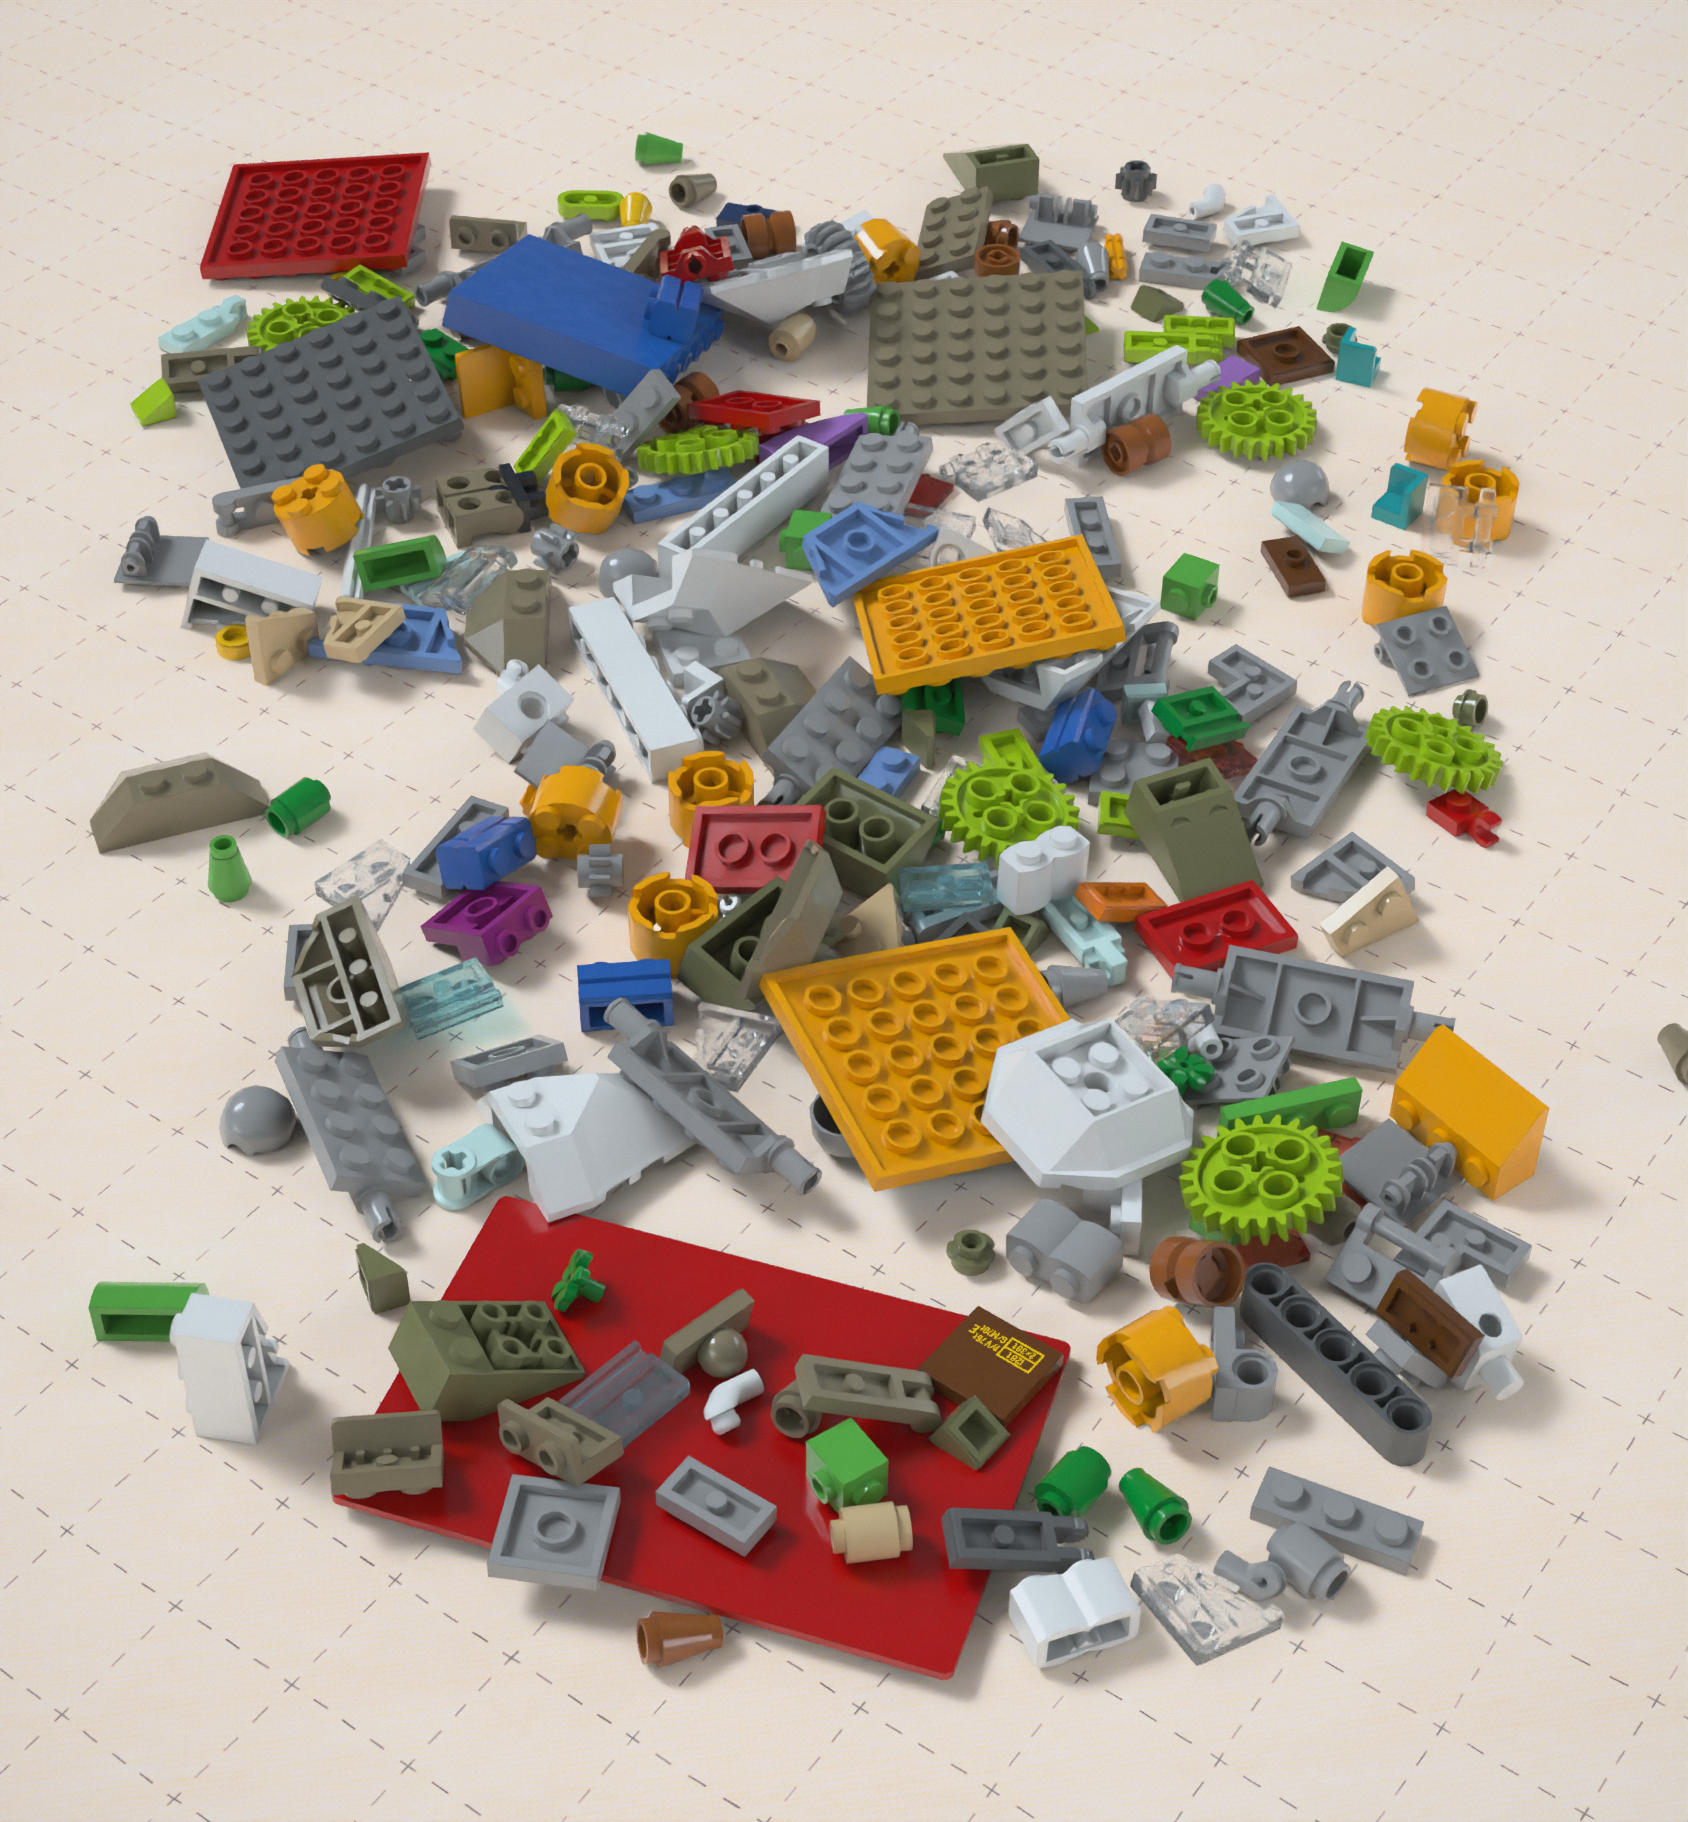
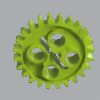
M300 296L297 302L286 298V304L284 305L274 302L273 309L262 308V315H253V322H248V330H246L248 346H258L266 352L275 348L280 343L292 341L309 334L316 328H323L340 321L347 315L355 313L354 306L345 307V301L333 304L332 297L320 301L319 296L313 297L311 301H307L304 296Z
M1246 380L1245 386H1240L1233 381L1231 382V388L1219 385L1218 392L1209 390L1207 397L1201 398L1200 405L1197 406L1196 430L1201 431V439H1209V447L1220 445V453L1231 450L1233 451V458L1246 454L1248 461H1252L1255 456H1260L1263 461H1268V456L1273 455L1277 459L1282 460L1284 452L1295 456L1296 449L1306 450V444L1313 442V436L1316 435L1317 410L1312 409L1311 401H1304L1303 394L1293 396V388H1287L1283 391L1279 390V383L1274 384L1272 387H1267L1265 381L1261 380L1258 385H1253L1251 381Z
M704 425L690 428L688 431L680 430L676 434L666 433L663 436L653 437V440L644 441V444L638 445V449H636L638 464L641 470H646L648 473L655 471L656 474L669 472V475L677 472L683 475H692L706 472L709 469L718 470L720 466L731 467L736 463H744L745 459H753L754 455L759 454L758 432L755 429L732 430L727 428V426L717 428L715 425Z
M1391 706L1389 711L1381 708L1379 713L1373 714L1365 734V738H1367L1366 746L1373 748L1372 755L1383 757L1382 764L1396 766L1394 772H1406L1410 774L1409 778L1411 781L1419 779L1425 782L1427 787L1439 785L1445 792H1448L1449 787H1453L1461 794H1464L1466 789L1475 794L1478 793L1479 789L1488 791L1490 786L1495 785L1503 764V760H1500L1501 753L1494 750L1495 744L1483 742L1485 735L1471 733V726L1461 727L1457 725V719L1449 720L1442 717L1439 712L1428 714L1424 708H1420L1419 712H1415L1408 706H1404L1403 711L1395 706Z
M1000 757L998 765H993L987 758H983L981 768L972 762H968L966 771L956 768L953 778H946L945 786L942 788L939 798L938 818L943 819L942 831H952L951 843L964 841L963 853L976 850L979 852L978 861L982 862L989 856L994 858L995 867H999L1001 853L1012 845L1022 841H1035L1042 833L1057 826H1071L1077 831L1080 823L1078 819L1080 808L1073 806L1075 801L1074 795L1065 794L1067 786L1065 783L1052 784L1054 774L1038 775L1039 766L1035 765L1031 769L1026 770L1023 769L1022 760H1018L1014 766H1008L1007 761Z
M1255 1115L1253 1125L1248 1126L1238 1118L1235 1119V1129L1231 1131L1219 1125L1217 1126L1218 1137L1215 1139L1206 1135L1201 1136L1202 1148L1191 1147L1189 1152L1190 1160L1182 1161L1181 1164L1183 1175L1179 1176L1184 1206L1186 1210H1191L1193 1222L1204 1221L1205 1232L1208 1234L1220 1228L1223 1241H1227L1235 1233L1240 1234L1242 1245H1247L1252 1236H1259L1262 1244L1268 1245L1272 1234H1278L1286 1242L1289 1241L1288 1230L1293 1228L1304 1235L1307 1234V1221L1310 1220L1322 1224L1324 1222L1323 1210L1335 1211V1198L1342 1197L1343 1194L1341 1183L1344 1182L1338 1148H1331L1328 1135L1318 1137L1315 1125L1301 1131L1300 1119L1295 1118L1287 1126L1282 1125L1280 1115H1276L1270 1124H1264L1261 1116Z

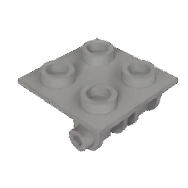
M1038 193L1037 196L1031 195L1029 209H1032L1019 235L1018 242L1033 245L1052 240L1067 252H1076L1082 245L1088 243L1099 220L1097 215L1098 205L1092 204L1091 200L1074 198L1072 209V198L1068 197L1065 210H1062V196H1057L1054 209L1055 195Z
M141 517L136 521L135 531L131 534L125 553L121 557V563L114 577V583L135 586L144 584L168 585L171 587L190 586L195 564L206 539L209 540V537L160 535L159 526L154 517Z
M1447 606L1376 624L1375 626L1380 640L1379 643L1374 644V654L1377 659L1392 661L1408 696L1480 676Z
M547 719L515 768L514 773L538 789L541 778L545 774L548 777L549 775L559 773L561 766L565 765L584 766L604 774L603 782L608 784L617 769L611 765L616 758L615 745L609 740H602L596 742L589 749Z
M1266 1035L1255 1038H1219L1223 1045L1222 1054L1216 1059H1206V1063L1212 1065L1215 1070L1212 1080L1206 1081L1203 1090H1194L1187 1085L1185 1093L1181 1098L1186 1104L1240 1103L1277 1094L1282 1085L1284 1074L1291 1067L1289 1052L1296 1040L1295 1036L1273 1037Z
M1390 1118L1339 1156L1340 1162H1342L1344 1183L1368 1203L1371 1202L1384 1209V1216L1404 1227L1458 1185L1464 1178L1453 1169L1458 1156L1457 1149L1453 1144L1437 1142L1428 1150Z

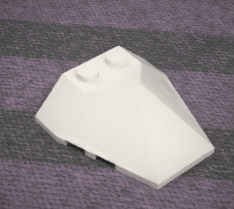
M852 249L833 250L803 259L802 252L783 253L748 264L749 267L744 269H734V271L728 272L729 277L708 282L706 278L695 283L703 285L704 292L701 302L766 325H773L805 306L812 304V307L830 304L833 302L832 296L844 293L853 253Z
M692 547L672 556V579L632 574L614 582L613 591L633 622L647 623L648 628L651 630H670L675 627L723 638L812 584L813 575L781 566L775 567V571L763 570V561L750 560L749 566L738 563L737 554Z
M1106 585L1124 625L1125 642L1116 643L1114 647L1107 650L1088 649L1078 651L1066 659L1046 658L1033 661L1031 665L1024 668L1005 667L995 669L990 674L981 678L991 692L1005 696L1012 701H1018L1043 711L1055 709L1060 702L1075 695L1161 609L1160 601Z
M588 1073L535 1077L490 1091L476 1101L477 1109L484 1121L492 1124L502 1134L508 1132L526 1161L530 1195L547 1222L596 1207L606 1200V1192L623 1181L631 1185L641 1178L642 1169L658 1159L662 1163H666L696 1144L684 1133L685 1127L673 1116H668L656 1109L652 1104L653 1098L642 1088L625 1081L620 1073Z

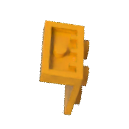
M490 344L459 352L455 355L461 413L465 419L516 404L520 409H524L533 420L547 416L542 364Z

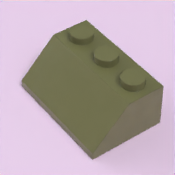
M834 766L795 804L823 806L827 813L822 848L829 853L840 885L867 899L889 882L901 898L916 882L939 827L938 818Z
M776 876L687 946L677 979L709 1007L754 1011L766 1001L764 995L743 1000L736 997V993L745 969L786 885V882L779 876ZM838 927L834 938L825 935L822 943L829 945L828 949H830L843 938L844 932Z

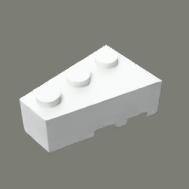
M206 539L193 570L180 628H193L194 624L216 625L217 630H221L232 624L246 625L245 618L248 615L254 614L264 618L269 617L270 612L283 611L286 613L291 609L302 607L314 611L323 577Z
M191 1293L183 1313H177L172 1321L170 1342L176 1346L179 1359L178 1377L184 1381L186 1390L185 1408L187 1413H191L196 1436L257 1445L290 1363L287 1358L276 1356L275 1353H278L279 1350L278 1342L274 1339L265 1338L264 1335H267L269 1327L254 1302Z

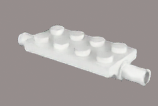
M1175 345L1071 398L1069 433L1049 442L1048 446L1051 447L1048 449L1050 458L1058 464L1068 459L1067 462L1079 468L1102 456L1100 446L1105 444L1107 430L1123 423H1128L1147 413L1156 414L1163 422L1182 414L1183 402L1197 396L1198 390L1219 381L1220 376L1218 375L1221 373L1219 365L1214 360L1209 359L1190 370L1187 365L1188 351L1179 345Z

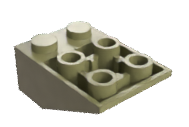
M1028 143L1000 144L943 153V159L965 190L971 187L979 189L989 185L993 194L992 204L996 201L1009 199L1022 200L1025 197L1038 194L1040 159Z
M1211 758L1134 781L1124 814L1180 902L1250 880H1254L1260 889L1263 888L1264 883L1232 790Z
M410 1301L388 1346L420 1410H438L441 1413V1421H472L498 1411L497 1405L505 1399H509L517 1404L582 1379L586 1373L544 1301Z

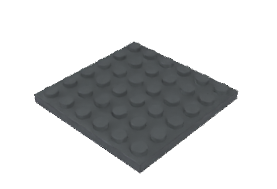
M400 295L392 299L383 300L377 305L359 313L349 314L340 321L323 328H316L309 334L289 342L280 343L273 349L256 356L247 357L235 365L223 370L213 371L206 377L197 380L240 489L302 477L308 467L316 464H323L326 470L333 469L340 472L346 480L464 430L461 419Z

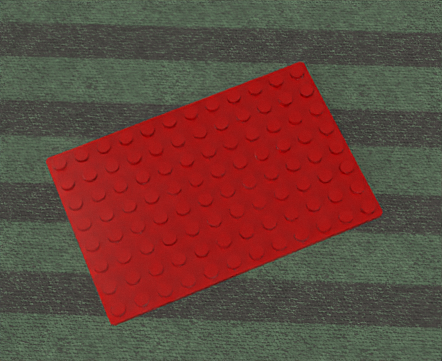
M510 1196L498 1199L440 1300L544 1301L586 1373L582 1379L517 1404L529 1410L549 1397L622 1437L624 1455L584 1482L586 1484L620 1488L621 1502L601 1581L939 1680L952 1678L992 1570L954 1569L949 1567L941 1518L947 1509L951 1508L1015 1509L1067 1367L1071 1352L1070 1345L1062 1340L1024 1331L1063 1353V1366L1005 1428L1011 1435L978 1470H974L935 1446L928 1439L935 1430L927 1433H918L911 1429L910 1424L824 1412L816 1431L806 1434L801 1438L789 1437L780 1432L771 1419L772 1400L777 1393L796 1379L794 1367L802 1354L917 1371L921 1364L968 1316L579 1214L547 1222L536 1203ZM577 1249L586 1250L594 1255L588 1265V1269L591 1271L589 1277L606 1285L605 1291L598 1303L579 1296L573 1300L566 1312L559 1311L554 1308L555 1300L551 1299L554 1286L562 1281L563 1273L569 1265L572 1254ZM743 1288L755 1301L748 1328L740 1333L745 1339L748 1349V1358L745 1366L737 1375L724 1379L712 1377L703 1371L698 1362L669 1382L658 1370L664 1340L738 1289L741 1290ZM754 1369L762 1380L764 1392L733 1407L740 1417L738 1427L721 1435L716 1434L712 1429L710 1419L706 1421L704 1417V1408L711 1392L719 1384ZM400 1370L375 1414L421 1411ZM935 1391L931 1397V1401L938 1404L942 1422L959 1406ZM498 1411L472 1421H441L444 1451L442 1487H433L431 1490L421 1494H406L401 1492V1490L380 1491L373 1496L361 1499L350 1498L345 1494L332 1495V1500L340 1506L491 1549L512 1474L565 1480L547 1473L542 1467L519 1454H513L504 1447L499 1436L500 1422ZM849 1418L856 1422L888 1459V1494L882 1497L878 1503L892 1501L894 1507L907 1505L912 1526V1550L900 1551V1556L897 1558L846 1564L843 1553H833L830 1520L839 1519V1514L829 1502L826 1504L822 1503L812 1490L810 1480L806 1476V1441ZM688 1456L777 1506V1521L745 1557L656 1505V1490Z

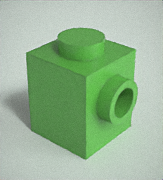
M793 509L788 529H781L779 539V551L785 552L786 568L813 571L802 549L803 537L831 519L832 513Z
M1184 552L1163 575L1161 609L1196 621L1206 608L1210 609L1217 599L1220 564Z
M852 1418L806 1441V1476L810 1480L812 1490L822 1503L826 1504L829 1502L838 1514L839 1508L878 1503L882 1497L888 1494V1459Z

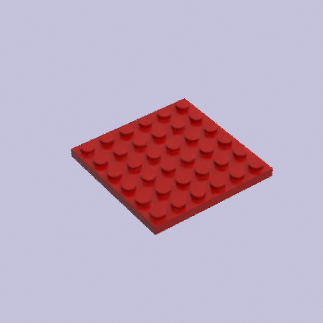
M429 152L233 164L199 267L202 279H215L217 281H225L236 277L259 279L269 275L293 277L303 273L327 275L337 271H351L359 264L369 270L385 269L395 271L407 267L431 168Z

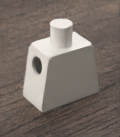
M1480 1264L1439 1280L1434 1292L1485 1335L1463 1374L1453 1379L1449 1377V1379L1459 1390L1467 1391L1486 1383L1497 1400H1503L1512 1396L1524 1384L1510 1363L1523 1340L1522 1332L1487 1272Z

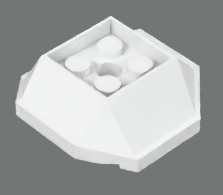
M1112 1018L1085 1024L1071 1019L997 1049L980 1122L1038 1187L1060 1188L1064 1184L1084 1190L1113 1191L1188 1158L1192 1146L1193 1110L1182 1100L1176 1085Z

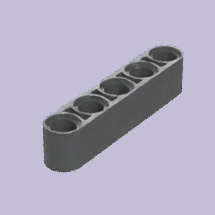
M1258 1263L1246 1270V1279L1242 1289L1239 1309L1243 1322L1385 1460L1397 1466L1417 1464L1424 1457L1432 1422V1413L1427 1404L1399 1377L1383 1365L1363 1343L1283 1268L1272 1263Z

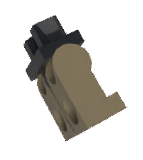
M505 463L499 464V470L486 468L435 476L437 510L445 526L448 528V532L457 549L472 546V537L493 532L510 534L516 530L520 534L531 532L530 520L549 516L546 494L544 491H538V482L533 470L515 473L511 464Z

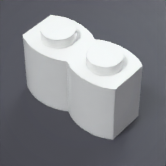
M1057 826L1042 833L1035 841H1022L1010 846L999 857L996 899L1015 915H1023L1040 910L1051 899H1061L1074 895L1079 883L1086 882L1090 841L1071 826Z
M1103 1558L1080 1560L1062 1575H1032L1025 1578L1017 1587L1010 1591L1008 1615L1035 1667L1041 1668L1059 1665L1080 1656L1086 1651L1108 1649L1132 1639L1138 1635L1141 1609L1113 1559Z

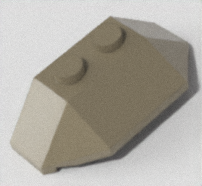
M529 568L507 570L469 590L464 636L465 646L485 665L495 670L498 677H500L502 670L507 668V663L512 659H518L526 663L529 672L538 664L546 671L552 580L548 570H533Z
M762 657L744 660L715 672L724 678L725 695L741 704L742 707L738 711L742 717L740 731L759 757L817 693L816 689L797 665ZM760 757L774 777L773 768Z
M207 752L121 771L89 821L99 854L264 815L265 810L269 808V804L258 779Z
M807 838L745 969L736 993V997L746 1000L764 995L759 987L764 974L822 962L825 958L829 945L822 943L825 935L834 938L844 915L843 912L836 910L843 890L829 853L813 840Z
M359 895L316 914L311 926L313 932L304 944L291 976L313 1044L325 1047L362 1048L412 1023L391 961Z

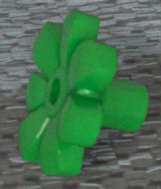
M1173 1045L1171 1052L1163 1049L1155 1054V1065L1176 1085L1181 1097L1184 1095L1187 1085L1194 1090H1203L1206 1081H1211L1213 1078L1214 1067L1207 1064L1206 1059L1199 1054L1193 1053L1188 1056L1186 1046Z
M577 1249L572 1254L569 1265L563 1273L562 1281L556 1283L552 1291L551 1299L555 1300V1309L566 1312L573 1300L579 1296L594 1303H598L601 1299L606 1285L589 1277L591 1271L588 1269V1265L594 1256L590 1252Z

